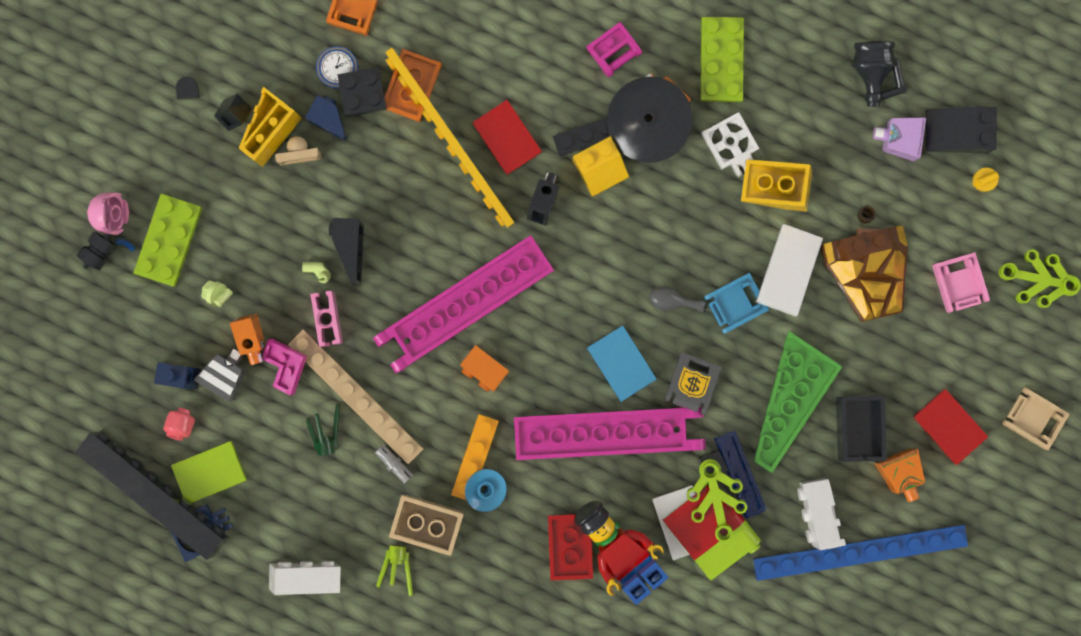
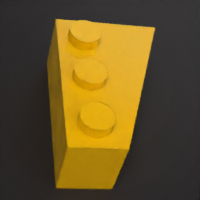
M265 87L262 88V95L258 106L256 105L254 108V116L251 123L248 124L239 146L242 152L261 167L267 163L302 119L292 108Z

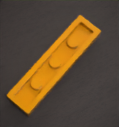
M478 414L451 493L452 496L466 500V483L472 474L483 469L499 422L498 420Z

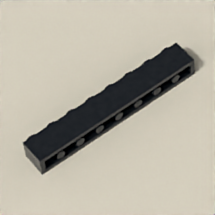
M102 431L90 432L75 453L206 560L213 558L229 538L225 534V530L217 524H212L204 512L196 511L191 507L192 503L188 499L180 498L175 494L176 490L172 486L164 485L159 481L160 478L152 471L148 472L143 468L141 461L128 456L125 448L112 443L109 435Z

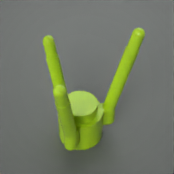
M389 545V550H386L385 560L376 584L377 587H380L389 560L392 563L391 586L394 585L397 564H402L404 560L409 596L413 595L409 565L410 553L406 552V547Z

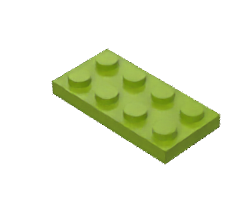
M701 18L700 102L743 101L744 18Z
M160 194L133 274L176 287L202 207Z

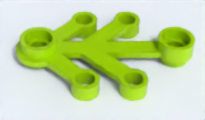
M1034 249L1026 251L1024 259L1032 263L1038 274L1018 270L1017 266L1013 263L1003 264L998 271L999 276L1003 280L1017 278L1037 283L1026 291H1020L1016 294V300L1021 304L1028 303L1031 297L1048 286L1058 287L1050 294L1037 298L1036 303L1040 308L1049 307L1054 300L1062 295L1073 296L1081 288L1079 279L1074 275L1067 274L1060 263L1058 255L1050 254L1045 257V264L1048 267H1053L1059 277L1054 278L1040 260L1039 253ZM1030 252L1034 254L1033 260L1029 258ZM1050 257H1053L1055 259L1054 264L1050 263ZM1005 268L1010 271L1008 276L1004 274ZM1067 282L1071 283V289H1067ZM1022 293L1026 295L1025 301L1020 298ZM1042 298L1047 300L1045 306L1041 303Z
M707 459L700 464L699 473L701 476L694 487L687 490V498L691 502H696L700 498V491L707 482L709 483L710 490L699 507L692 510L691 517L694 522H702L704 514L713 502L718 524L715 529L716 538L720 542H728L733 537V531L731 526L726 524L721 500L733 507L738 514L746 512L747 504L744 500H737L718 488L717 480L729 486L733 493L741 492L743 485L739 479H732L721 472L720 464L716 460ZM708 466H712L714 468V471L708 473L706 471V468ZM739 483L740 487L733 489L732 484ZM695 491L697 496L691 498L689 496L690 492ZM739 503L744 504L742 510L736 508ZM696 512H700L702 516L700 518H695L694 514ZM722 528L728 530V532L724 535L720 534V530Z

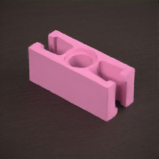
M332 290L326 291V296L329 298V309L322 310L318 299L320 294H310L319 347L330 346V342H325V329L332 328L336 339L332 341V345L343 344L335 292ZM326 313L332 316V321L328 325H324L322 322V317Z

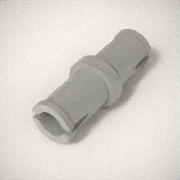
M385 444L382 445V448H379L375 455L385 463L389 472L392 471L403 484L407 483L414 474L401 463L402 459L400 457L397 458Z

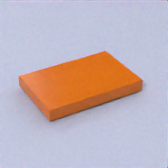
M402 49L399 58L426 97L430 99L442 63ZM395 69L385 94L387 111L421 123L424 108L421 104L416 105L410 97L412 91L408 86L403 87L397 78L400 74Z

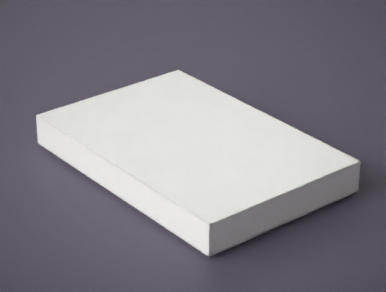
M693 485L652 498L672 560L690 554L662 519L688 500L687 490L693 487ZM695 491L690 492L689 496L695 495Z

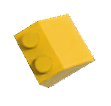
M611 136L573 156L572 161L592 197L629 178L621 155Z

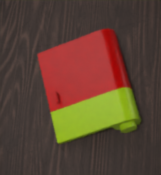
M707 482L700 491V498L696 502L687 500L662 520L711 581L748 552L752 554L760 548L759 543L761 539L743 516L722 500L726 524L730 525L733 531V537L730 541L720 542L716 538L715 529L718 524L713 502L704 514L702 522L698 523L692 520V510L699 507L710 490L709 483ZM696 512L694 514L695 518H700L702 516L700 512ZM725 528L720 530V534L723 535L728 532Z

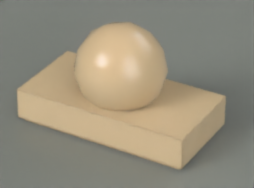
M300 136L290 138L287 142L288 152L275 154L276 162L281 166L316 161L322 158L320 150L318 148L307 149L306 140Z

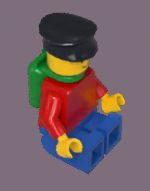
M589 502L576 513L574 525L579 527L583 534L588 535L600 550L597 556L598 567L603 579L608 584L607 592L609 595L615 596L613 587L616 586L618 591L623 590L637 605L651 593L646 582L655 590L669 578L656 563L658 557L653 554L655 551H660L664 555L663 548L655 545L644 533L631 529L623 530L617 522H613L609 517V512L603 507L602 502Z

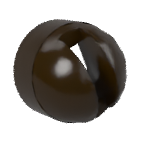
M863 206L857 214L858 221L863 224L872 222L876 217V212L871 206Z

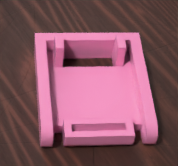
M975 252L932 265L947 313L953 312V306L958 311L981 304L979 295H981L983 302L990 301ZM964 261L965 269L950 273L947 265Z

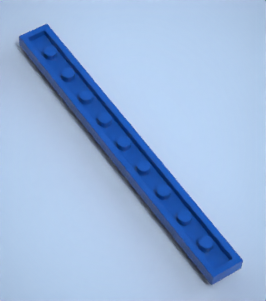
M961 524L846 543V546L825 550L814 548L753 558L756 580L759 581L968 547L965 525Z

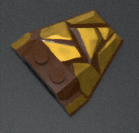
M903 225L844 238L820 246L827 270L836 279V284L848 298L847 301L861 322L903 312L908 252Z

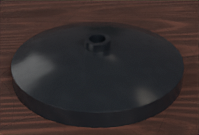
M642 77L624 85L613 97L607 114V127L615 146L627 157L644 163L664 161L679 152L690 136L693 123L691 106L685 94L674 83L659 77ZM647 115H651L653 117V120L651 122L645 121Z

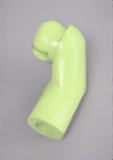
M303 262L302 271L315 273L320 283H327L331 279L330 271L322 262Z

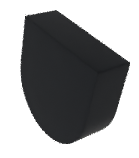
M191 77L179 79L176 84L177 99L200 98L198 83Z

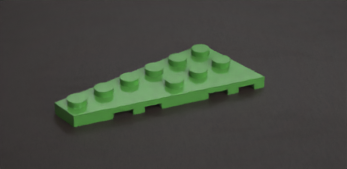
M790 331L787 332L753 459L754 462L770 473H773L842 368L841 365Z

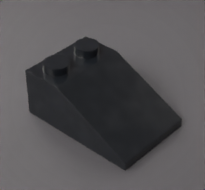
M974 106L926 110L925 152L988 154L996 150L997 107Z
M333 218V223L329 224V236H332V241L351 284L361 287L364 223L360 219Z

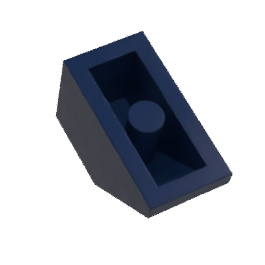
M317 95L305 118L310 123L345 141L347 136L339 109L334 105L336 101L328 96L322 98Z

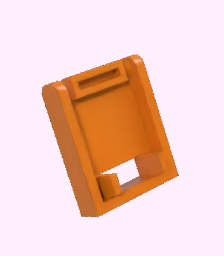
M332 0L326 22L329 25L367 36L379 0ZM341 15L358 20L357 26L339 21Z

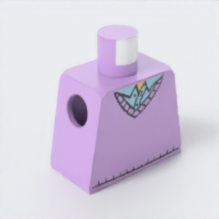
M892 118L887 121L886 128H874L873 139L884 141V152L916 161L921 157L926 118Z

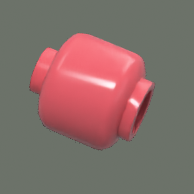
M184 408L170 411L163 427L167 433L166 436L183 441V438L190 436L195 419L190 415V411Z

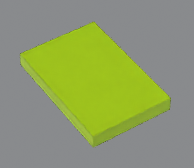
M232 441L171 465L183 497L191 503L247 481Z

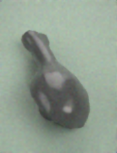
M668 286L656 287L649 294L651 304L662 311H670L678 307L693 308L698 312L705 310L706 302L704 300L696 301L683 298L677 291Z

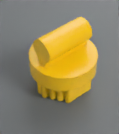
M991 168L979 169L973 175L972 185L980 192L991 191L998 184L999 174Z

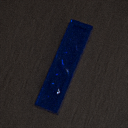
M734 430L714 438L717 448L728 468V476L732 479H739L742 482L743 488L741 492L736 493V496L747 504V510L743 513L745 518H750L766 511L767 509L736 431ZM733 483L732 486L734 489H738L740 484ZM740 503V506L743 509L744 504Z

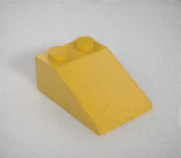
M746 159L741 202L807 212L813 172L811 165Z

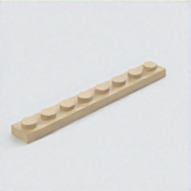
M302 330L288 344L292 349L307 355L305 362L407 464L423 450L322 347H319V344L305 330Z

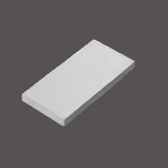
M782 224L756 302L796 317L799 313L823 238Z

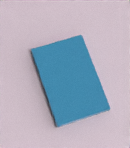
M624 326L619 327L587 348L620 402L657 380Z

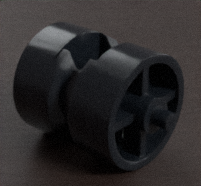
M96 231L92 232L88 238L90 245L82 247L76 255L85 264L83 266L84 269L93 267L101 271L106 264L104 257L113 254L118 247L110 241L109 237L111 234L101 235Z

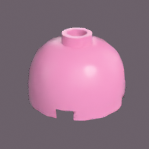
M104 192L95 196L90 201L87 209L88 220L91 226L98 232L118 235L124 230L121 228L123 223L127 224L129 208L127 201L122 200L121 196L123 195L121 193Z

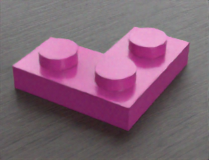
M269 339L262 359L279 367L273 387L288 395H294L307 355L274 339Z

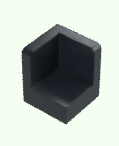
M237 93L222 101L214 117L230 131L244 123L251 107Z

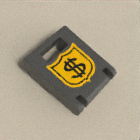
M681 352L664 400L669 401L672 393L676 394L673 404L697 412L700 404H702L701 414L705 415L721 366ZM691 363L708 371L705 374L689 368L688 365Z

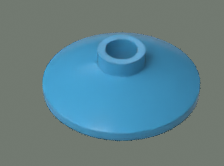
M482 469L470 476L465 486L467 502L471 507L482 512L496 509L501 505L506 496L505 480L498 472L491 469ZM483 485L487 487L485 492L480 491Z

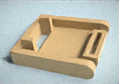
M1024 387L1021 392L1026 394L1027 397L1018 396L1006 416L1012 422L1004 420L1002 424L1040 448L1049 451L1070 414ZM1051 417L1057 420L1048 437L1041 435Z

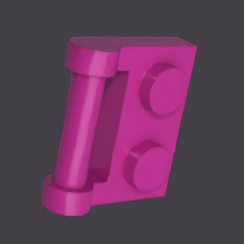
M621 22L586 46V49L608 78L614 74L615 70L634 56L638 57L642 54V50ZM628 44L630 50L608 65L605 60Z

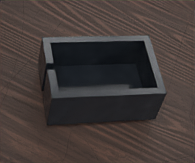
M885 396L836 397L838 461H887Z

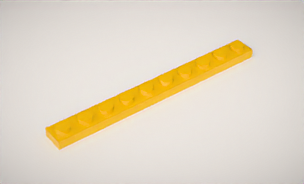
M390 48L385 52L388 57L385 61L392 71L396 69L399 72L400 76L397 78L404 88L407 86L412 91L410 97L414 103L422 105L424 108L422 114L428 122L433 121L437 128L434 131L440 140L445 138L449 144L446 148L452 157L457 155L461 161L458 165L463 173L471 175L473 178L471 184L477 192L482 191L485 196L482 200L489 210L494 208L498 214L495 218L500 226L503 227L505 225L509 228L515 223L394 49Z

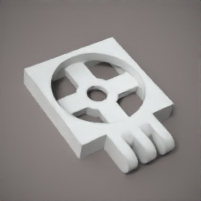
M739 112L701 133L721 170L731 165L737 177L742 175L739 167L741 166L745 172L746 159L753 160L751 154L759 150ZM726 124H735L741 127L742 130L737 133L730 132ZM719 129L723 138L722 141L714 145L712 136L715 130ZM732 137L734 144H727L726 139ZM747 137L748 146L746 151L742 153L738 144L740 140ZM725 148L730 149L734 158H722L718 152Z

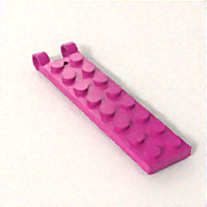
M530 235L380 332L373 339L377 346L381 347L395 337L405 353L404 356L390 364L397 374L552 273L554 269ZM406 338L411 340L409 344L405 343Z
M699 407L697 412L686 408L514 417L516 460L706 450L705 439L686 440L685 419L703 418L704 415L701 414L702 407ZM676 426L680 428L678 433L674 432V427Z

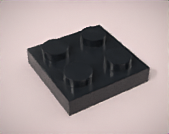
M379 67L337 74L345 117L387 110Z

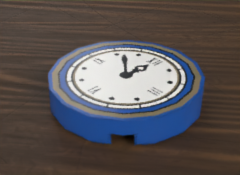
M337 46L322 52L316 64V71L323 84L333 89H340L337 74L358 71L359 69L357 59L352 52L344 47Z

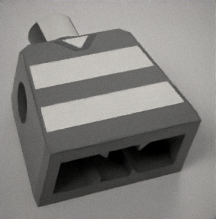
M235 348L231 350L227 358L221 354L215 355L194 381L226 401L233 402L246 373V369L238 365L244 355H240L239 351Z

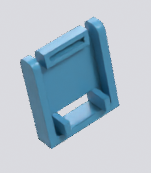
M750 273L704 296L705 300L714 298L715 301L708 305L719 326L728 324L729 327H725L722 330L724 334L769 311L768 306L760 303L752 307L742 289L750 285L757 299L759 289Z

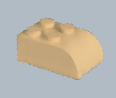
M401 495L389 537L451 556L465 512L421 498Z

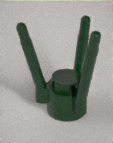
M339 403L335 406L332 440L330 436H323L318 413L315 414L319 438L316 437L310 419H306L314 443V449L317 450L318 456L335 453L334 447H338Z

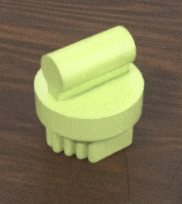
M209 280L202 287L201 297L207 303L221 307L231 297L233 292L226 285Z

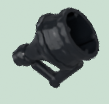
M894 41L856 42L854 44L856 52L851 66L855 68L866 85L865 101L867 102V107H879L882 100L907 92L900 61L894 56ZM893 70L896 87L880 92L885 77Z

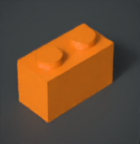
M476 345L460 364L463 368L461 372L470 379L473 376L480 381L478 385L487 392L490 389L495 391L510 372Z

